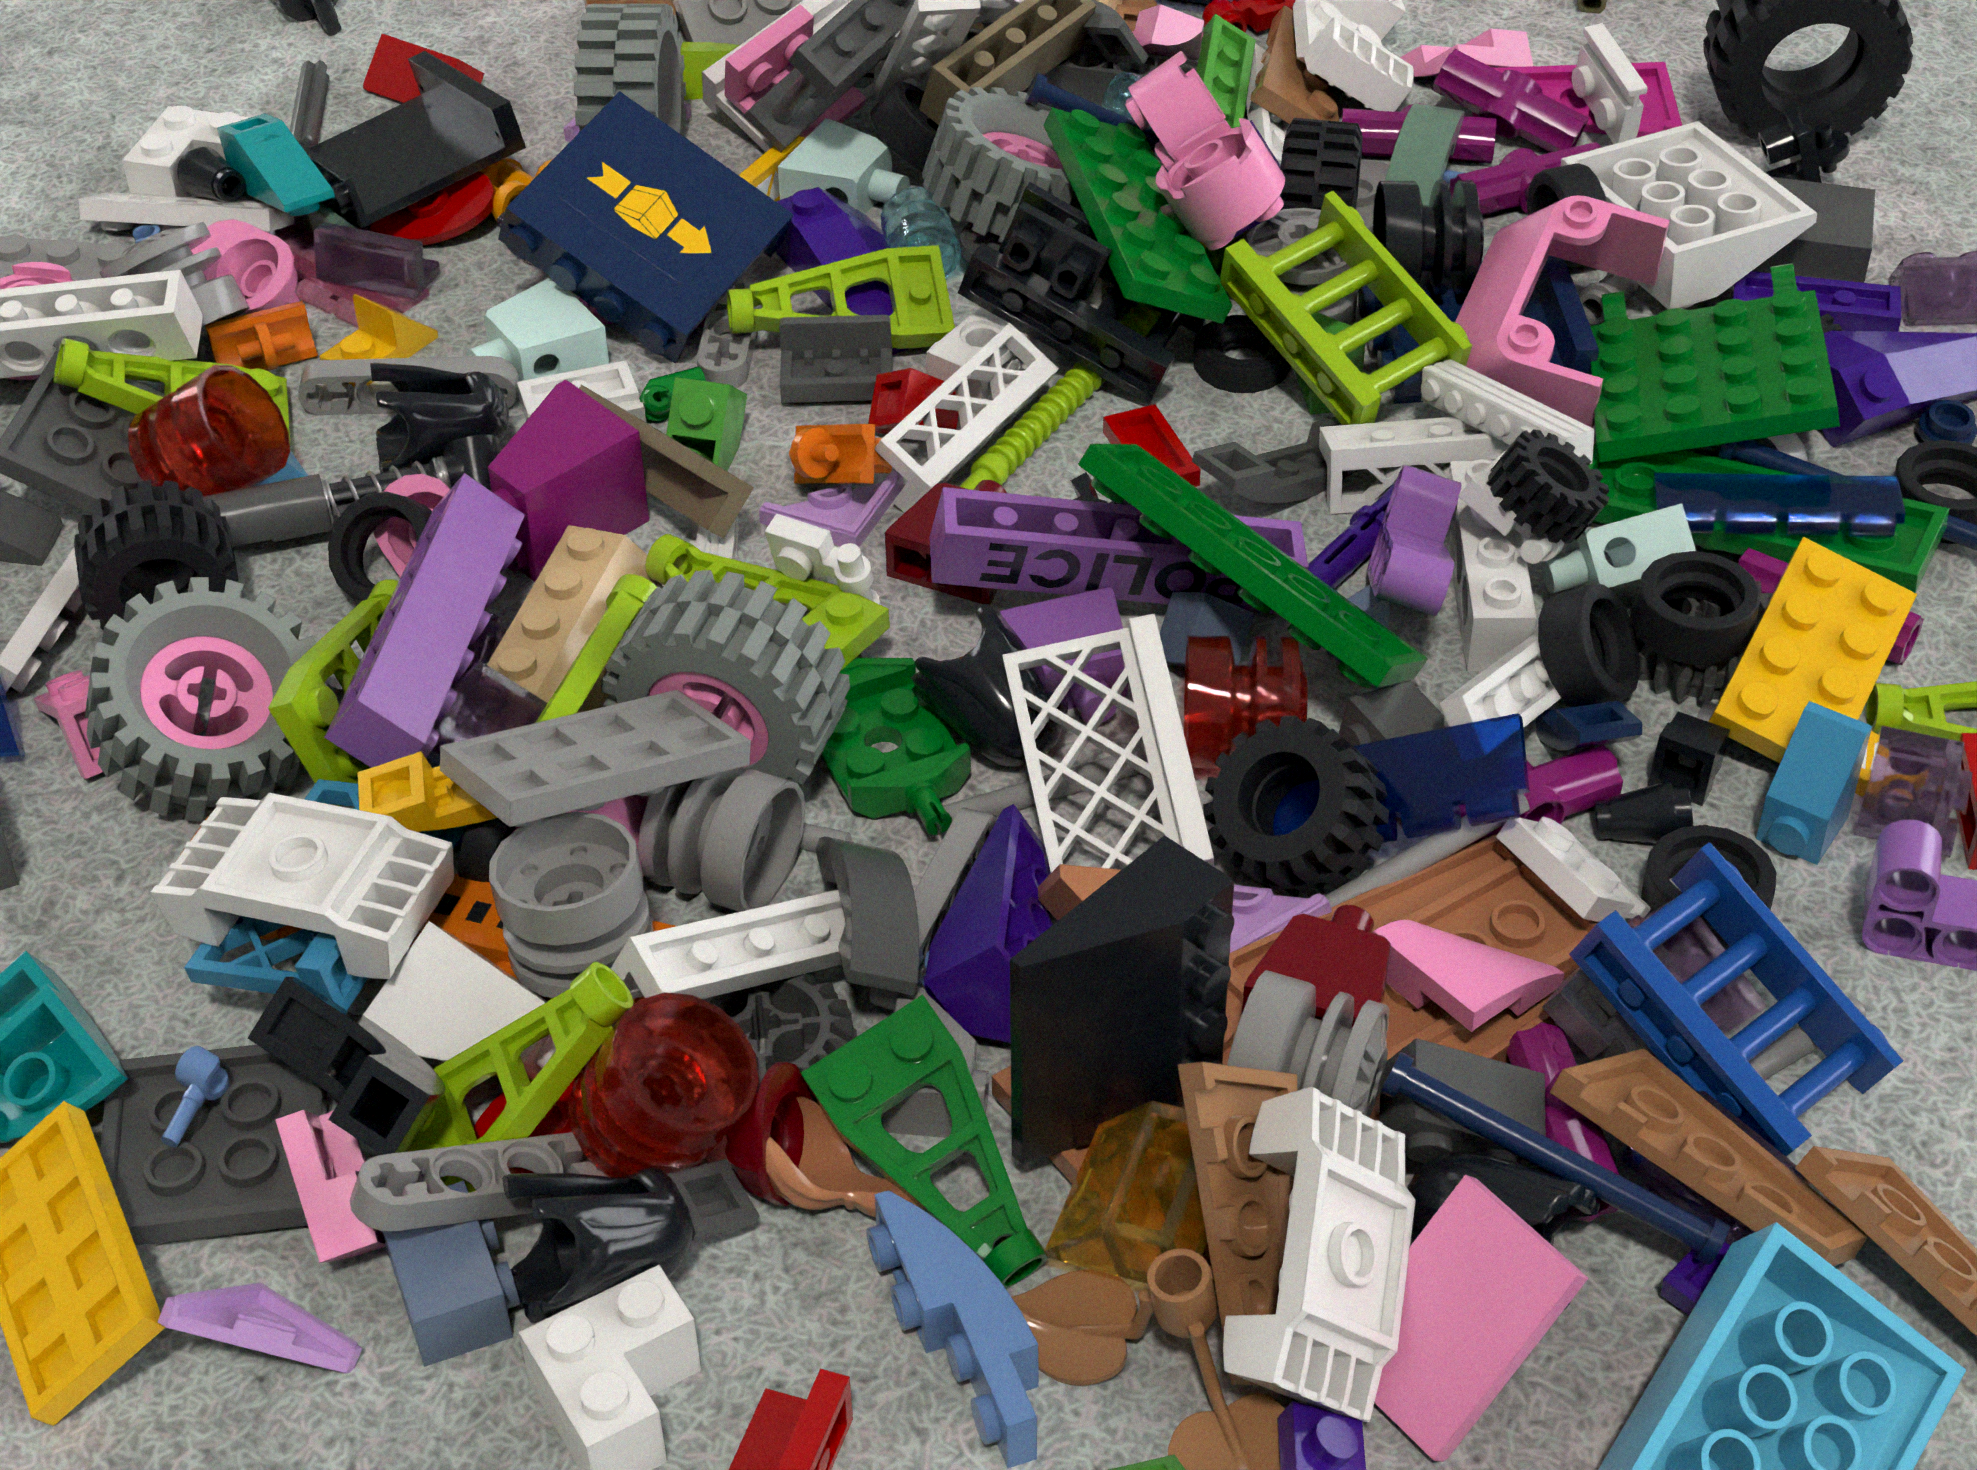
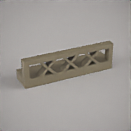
M581 384L580 390L639 431L646 491L708 531L724 539L754 487Z

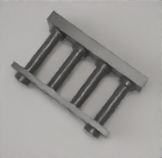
M852 0L795 51L788 60L795 68L756 102L744 116L782 152L891 51L894 44L890 40L901 30L915 0Z

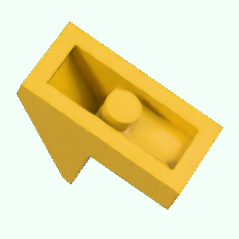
M354 294L352 298L358 330L319 355L320 361L409 358L437 339L438 331L400 312ZM372 380L367 382L366 385L369 386L373 383ZM349 382L348 384H352V386L355 387L356 383Z

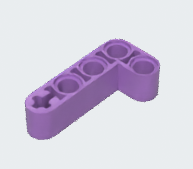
M1402 465L1367 568L1374 597L1429 615H1438L1454 569V561L1444 545V540L1458 502L1461 482L1411 466Z
M1918 820L1892 822L1883 828L1878 837L1866 880L1862 927L1863 942L1874 953L1888 955L1889 950L1890 956L1957 968L1959 963V968L1977 971V880L1941 874L1942 838L1939 832L1931 825Z

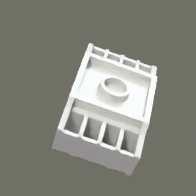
M1296 0L1293 5L1297 59L1306 64L1309 73L1319 75L1327 80L1330 86L1335 85L1343 90L1349 98L1352 96L1362 102L1365 108L1368 109L1370 107L1376 111L1395 112L1412 90L1414 70L1412 65L1383 48L1381 40L1406 12L1403 1Z
M268 793L262 800L220 797L216 803V808L207 820H203L200 824L201 828L190 842L186 843L185 849L175 863H171L167 874L159 885L154 886L150 893L173 932L189 939L219 947L238 918L245 916L335 935L347 974L366 978L390 979L395 972V968L405 953L408 952L415 937L424 927L426 920L437 907L446 889L454 880L452 842L406 829L393 817L274 793Z
M1308 1087L1263 1101L1255 1122L1249 1155L1294 1176V1184L1289 1198L1290 1213L1283 1264L1279 1272L1276 1314L1226 1316L1223 1338L1224 1371L1309 1406L1355 1418L1363 1422H1370L1382 1369L1398 1351L1416 1201L1405 1186V1134L1386 1127L1382 1122L1375 1121L1363 1115L1361 1111L1354 1110L1342 1104L1341 1101L1328 1097L1314 1087Z

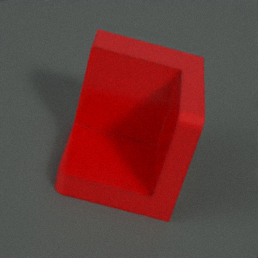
M913 368L877 374L868 424L875 425L876 432L888 434L945 381ZM936 408L937 426L939 428L956 430L959 412ZM921 421L918 425L924 426L923 421Z

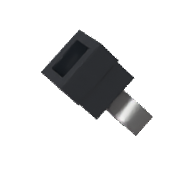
M1706 700L1701 706L1697 717L1678 711L1672 721L1667 723L1659 735L1647 786L1671 780L1672 786L1688 785L1691 802L1703 806L1712 790L1715 776L1721 768L1730 729L1708 722L1717 705L1716 703Z

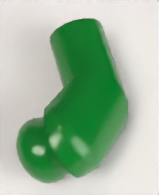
M698 366L650 379L639 398L645 408V417L654 422L668 419L675 377L706 381L701 367Z

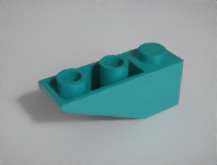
M264 113L217 127L226 161L245 179L246 188L244 193L285 213L288 212L290 216H300L315 212L320 208L319 202L335 197L332 187L282 120Z

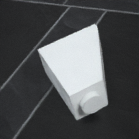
M429 921L395 968L391 978L386 981L363 1015L405 1044L427 1064L439 1066L546 1003L547 1000L522 985L515 977L455 935ZM551 1034L526 1048L520 1055L528 1078L533 1081L556 1052Z

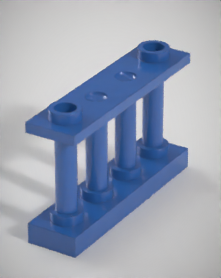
M1709 842L1700 848L1671 879L1682 892L1679 896L1634 929L1615 910L1598 922L1569 955L1668 1069L1775 1158L1782 1161L1812 1136L1797 1119L1846 1079L1856 1090L1864 1094L1904 1060L1890 1046L1881 1030L1867 1020L1748 886L1738 869L1726 861ZM1702 914L1730 947L1684 982L1679 983L1652 951ZM1750 969L1778 1002L1728 1039L1700 1006L1746 970ZM1798 1023L1827 1057L1777 1095L1751 1066L1749 1061Z

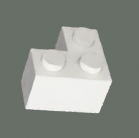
M168 106L122 160L130 194L193 197L183 190L178 179L177 167L182 156L190 150L208 147L217 151L226 160L217 127L251 117L239 116L233 112L215 113L193 110L188 106Z
M657 1265L519 1332L529 1384L579 1470H653L667 1462L660 1413L650 1396L700 1372L701 1365L694 1318L660 1265Z

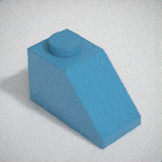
M1809 701L1802 712L1766 794L1756 839L1773 846L1784 854L1795 855L1818 865L1849 817L1872 726Z

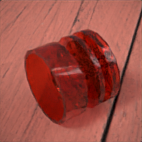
M213 365L177 388L175 392H171L135 415L128 430L129 452L137 473L143 481L151 480L152 486H162L165 480L178 482L179 490L185 491L191 486L201 491L203 496L254 487L284 468L290 454L289 432L280 409L267 390L252 376L231 365Z
M1187 635L1184 737L1193 770L1220 771L1221 769L1214 763L1221 752L1230 756L1234 746L1232 740L1242 732L1249 737L1257 733L1255 724L1269 719L1279 727L1282 716H1297L1302 722L1305 723L1307 721V674L1304 671L1300 658L1299 642L1294 637H1280L1276 666L1267 665L1265 636H1255L1250 650L1248 665H1235L1233 647L1229 636Z
M666 992L641 999L619 1019L604 1039L602 1047L593 1054L588 1064L577 1075L568 1099L570 1128L583 1154L610 1177H625L633 1175L640 1169L651 1167L670 1173L699 1166L752 1106L759 1083L756 1054L742 1028L721 1008L694 995Z

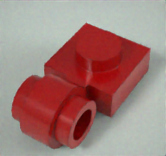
M1214 0L1204 9L1202 19L1204 20L1205 27L1212 17L1217 14L1244 33H1246L1247 24L1259 32L1270 29L1273 18L1284 5L1293 10L1295 0H1233L1232 2L1228 0Z

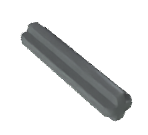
M321 60L315 64L306 61L301 66L290 131L293 136L308 148L317 145L319 141L329 83V75L326 73L327 65Z

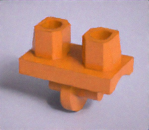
M302 301L205 325L215 363L270 371L278 369V366L318 356L305 304Z
M834 424L796 426L795 437L789 450V457L796 470L794 473V483L874 484V473L890 474L892 466L875 451V447L882 439L875 437V425Z

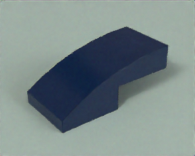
M1613 701L1544 711L1536 718V734L1541 741L1552 748L1572 750L1637 739L1642 735V721L1621 702Z

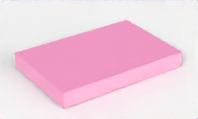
M1465 1175L1409 1247L1398 1351L1382 1369L1374 1403L1432 1460L1444 1462L1457 1448L1589 1278L1477 1178Z

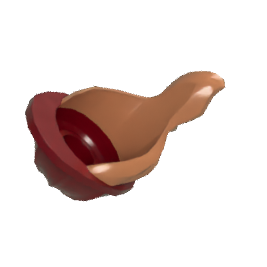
M776 1062L772 1065L761 1081L759 1092L746 1097L737 1105L731 1116L729 1128L725 1132L727 1138L725 1154L741 1184L758 1197L765 1198L777 1206L786 1207L789 1204H793L808 1210H821L845 1205L849 1210L857 1208L872 1217H876L874 1194L889 1190L916 1205L901 1189L887 1179L867 1175L857 1168L848 1144L842 1140L820 1105L812 1101L808 1087L796 1064Z

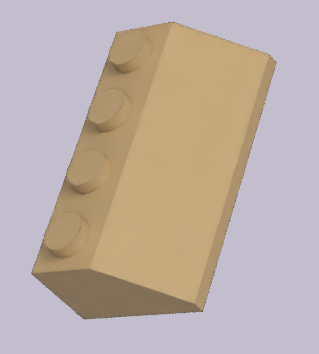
M568 525L476 683L485 735L534 724L605 613L606 599L621 576L626 574L639 575L648 579L657 587L664 588V584L647 575L645 568L647 554L626 535ZM605 667L577 713L603 707L605 700L609 696V694L601 692V681L608 670Z

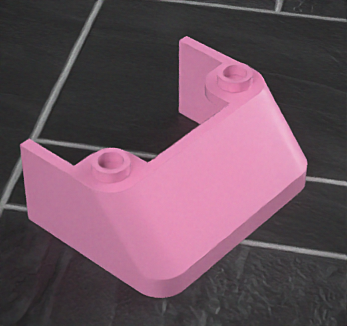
M1576 195L1566 197L1500 229L1489 246L1455 321L1464 329L1469 342L1472 344L1466 367L1594 428V410L1599 403L1603 378L1550 363L1555 344L1552 331L1542 322L1522 315L1549 255L1654 286L1659 274L1670 220L1591 197Z

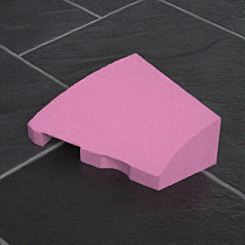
M1160 4L1139 11L1135 30L1132 33L1146 53L1173 57L1182 51L1187 59L1197 60L1199 59L1204 20Z
M1492 28L1465 44H1456L1453 47L1420 45L1400 57L1413 66L1414 77L1438 76L1443 63L1454 49L1492 68L1533 66L1527 32Z
M1411 920L1390 922L1373 931L1374 934L1386 937L1391 943L1386 983L1417 1009L1433 1000L1471 1032L1507 1007L1519 1016L1555 991L1564 980L1565 973L1554 966L1493 948Z
M301 1110L275 1119L319 1263L343 1260L386 1247L382 1231L368 1227L359 1221L351 1211L349 1200L361 1166L367 1161L359 1140L328 1120L333 1111L317 1116L309 1111Z

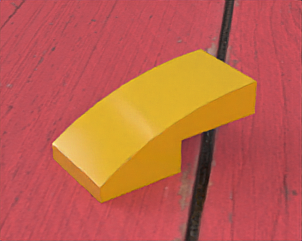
M422 751L357 772L359 810L391 816L406 829L412 831L448 829L498 818L442 773L440 766L432 768Z

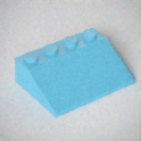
M1775 1222L1732 1243L1598 1470H1914L1961 1382L1966 1369L1784 1227Z

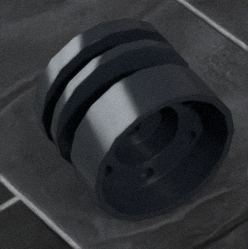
M1437 180L1433 185L1429 205H1423L1420 189L1416 181H1380L1377 185L1374 199L1372 234L1418 285L1420 284L1422 271H1428L1431 288L1435 296L1444 295L1447 292L1450 275L1455 293L1457 295H1468L1478 273L1484 248V224L1479 207L1476 184L1473 180H1458L1455 184L1451 202L1448 183L1445 180Z

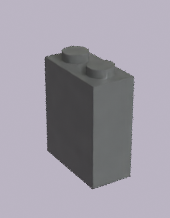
M1771 177L1817 212V219L1815 224L1752 271L1771 273V266L1793 263L1795 276L1864 283L1872 251L1876 189Z

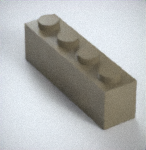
M1024 0L932 66L919 110L939 125L949 98H953L954 94L960 90L968 93L972 87H981L987 93H990L991 87L1004 88L1007 94L1015 96L1017 91H1024L1030 86L1037 72L1045 75L1082 47L1087 34L1084 25L1095 12L1097 5L1091 0Z

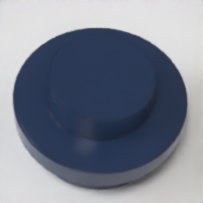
M1940 400L1933 403L1929 409L1922 413L1917 425L1918 433L1924 441L1949 440L1972 445L1977 435L1973 411L1965 404L1954 400Z

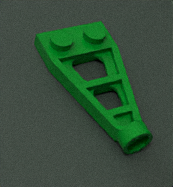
M924 995L919 996L801 1072L806 1086L842 1140L889 1182L901 1189L918 1207L949 1228L968 1245L1001 1281L1005 1289L1029 1277L1047 1261L1049 1255L1032 1230L1027 1228L963 1051ZM930 1085L942 1093L952 1119V1129L948 1137L924 1153H916L906 1149L883 1128L881 1118L884 1112L924 1086ZM968 1152L976 1159L990 1187L988 1197L963 1212L955 1209L932 1184L930 1176L963 1153ZM1011 1236L993 1249L995 1242L999 1238Z

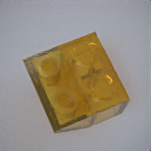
M1151 1101L1098 1125L1044 1250L1047 1258L1148 1284V1269L1154 1259L1160 1254L1172 1249L1181 1248L1195 1251L1202 1256L1207 1244V1237L1185 1108Z

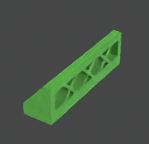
M1215 14L1204 27L1196 72L1226 116L1225 120L1231 128L1240 127L1239 118L1244 119L1256 40Z

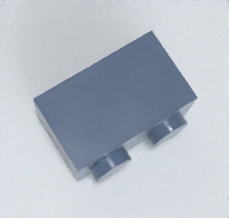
M464 1181L447 1186L452 1190L468 1193ZM492 1219L403 1231H382L387 1253L424 1367L513 1338L507 1309L520 1305L508 1262L505 1261L493 1265L489 1251L498 1249L500 1246Z

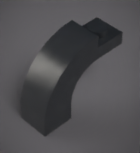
M296 977L284 978L248 1036L249 1040L297 1070L332 1095L339 1103L328 1120L381 1155L408 1152L446 1091L445 1084L440 1076L405 1044L364 1015H353Z

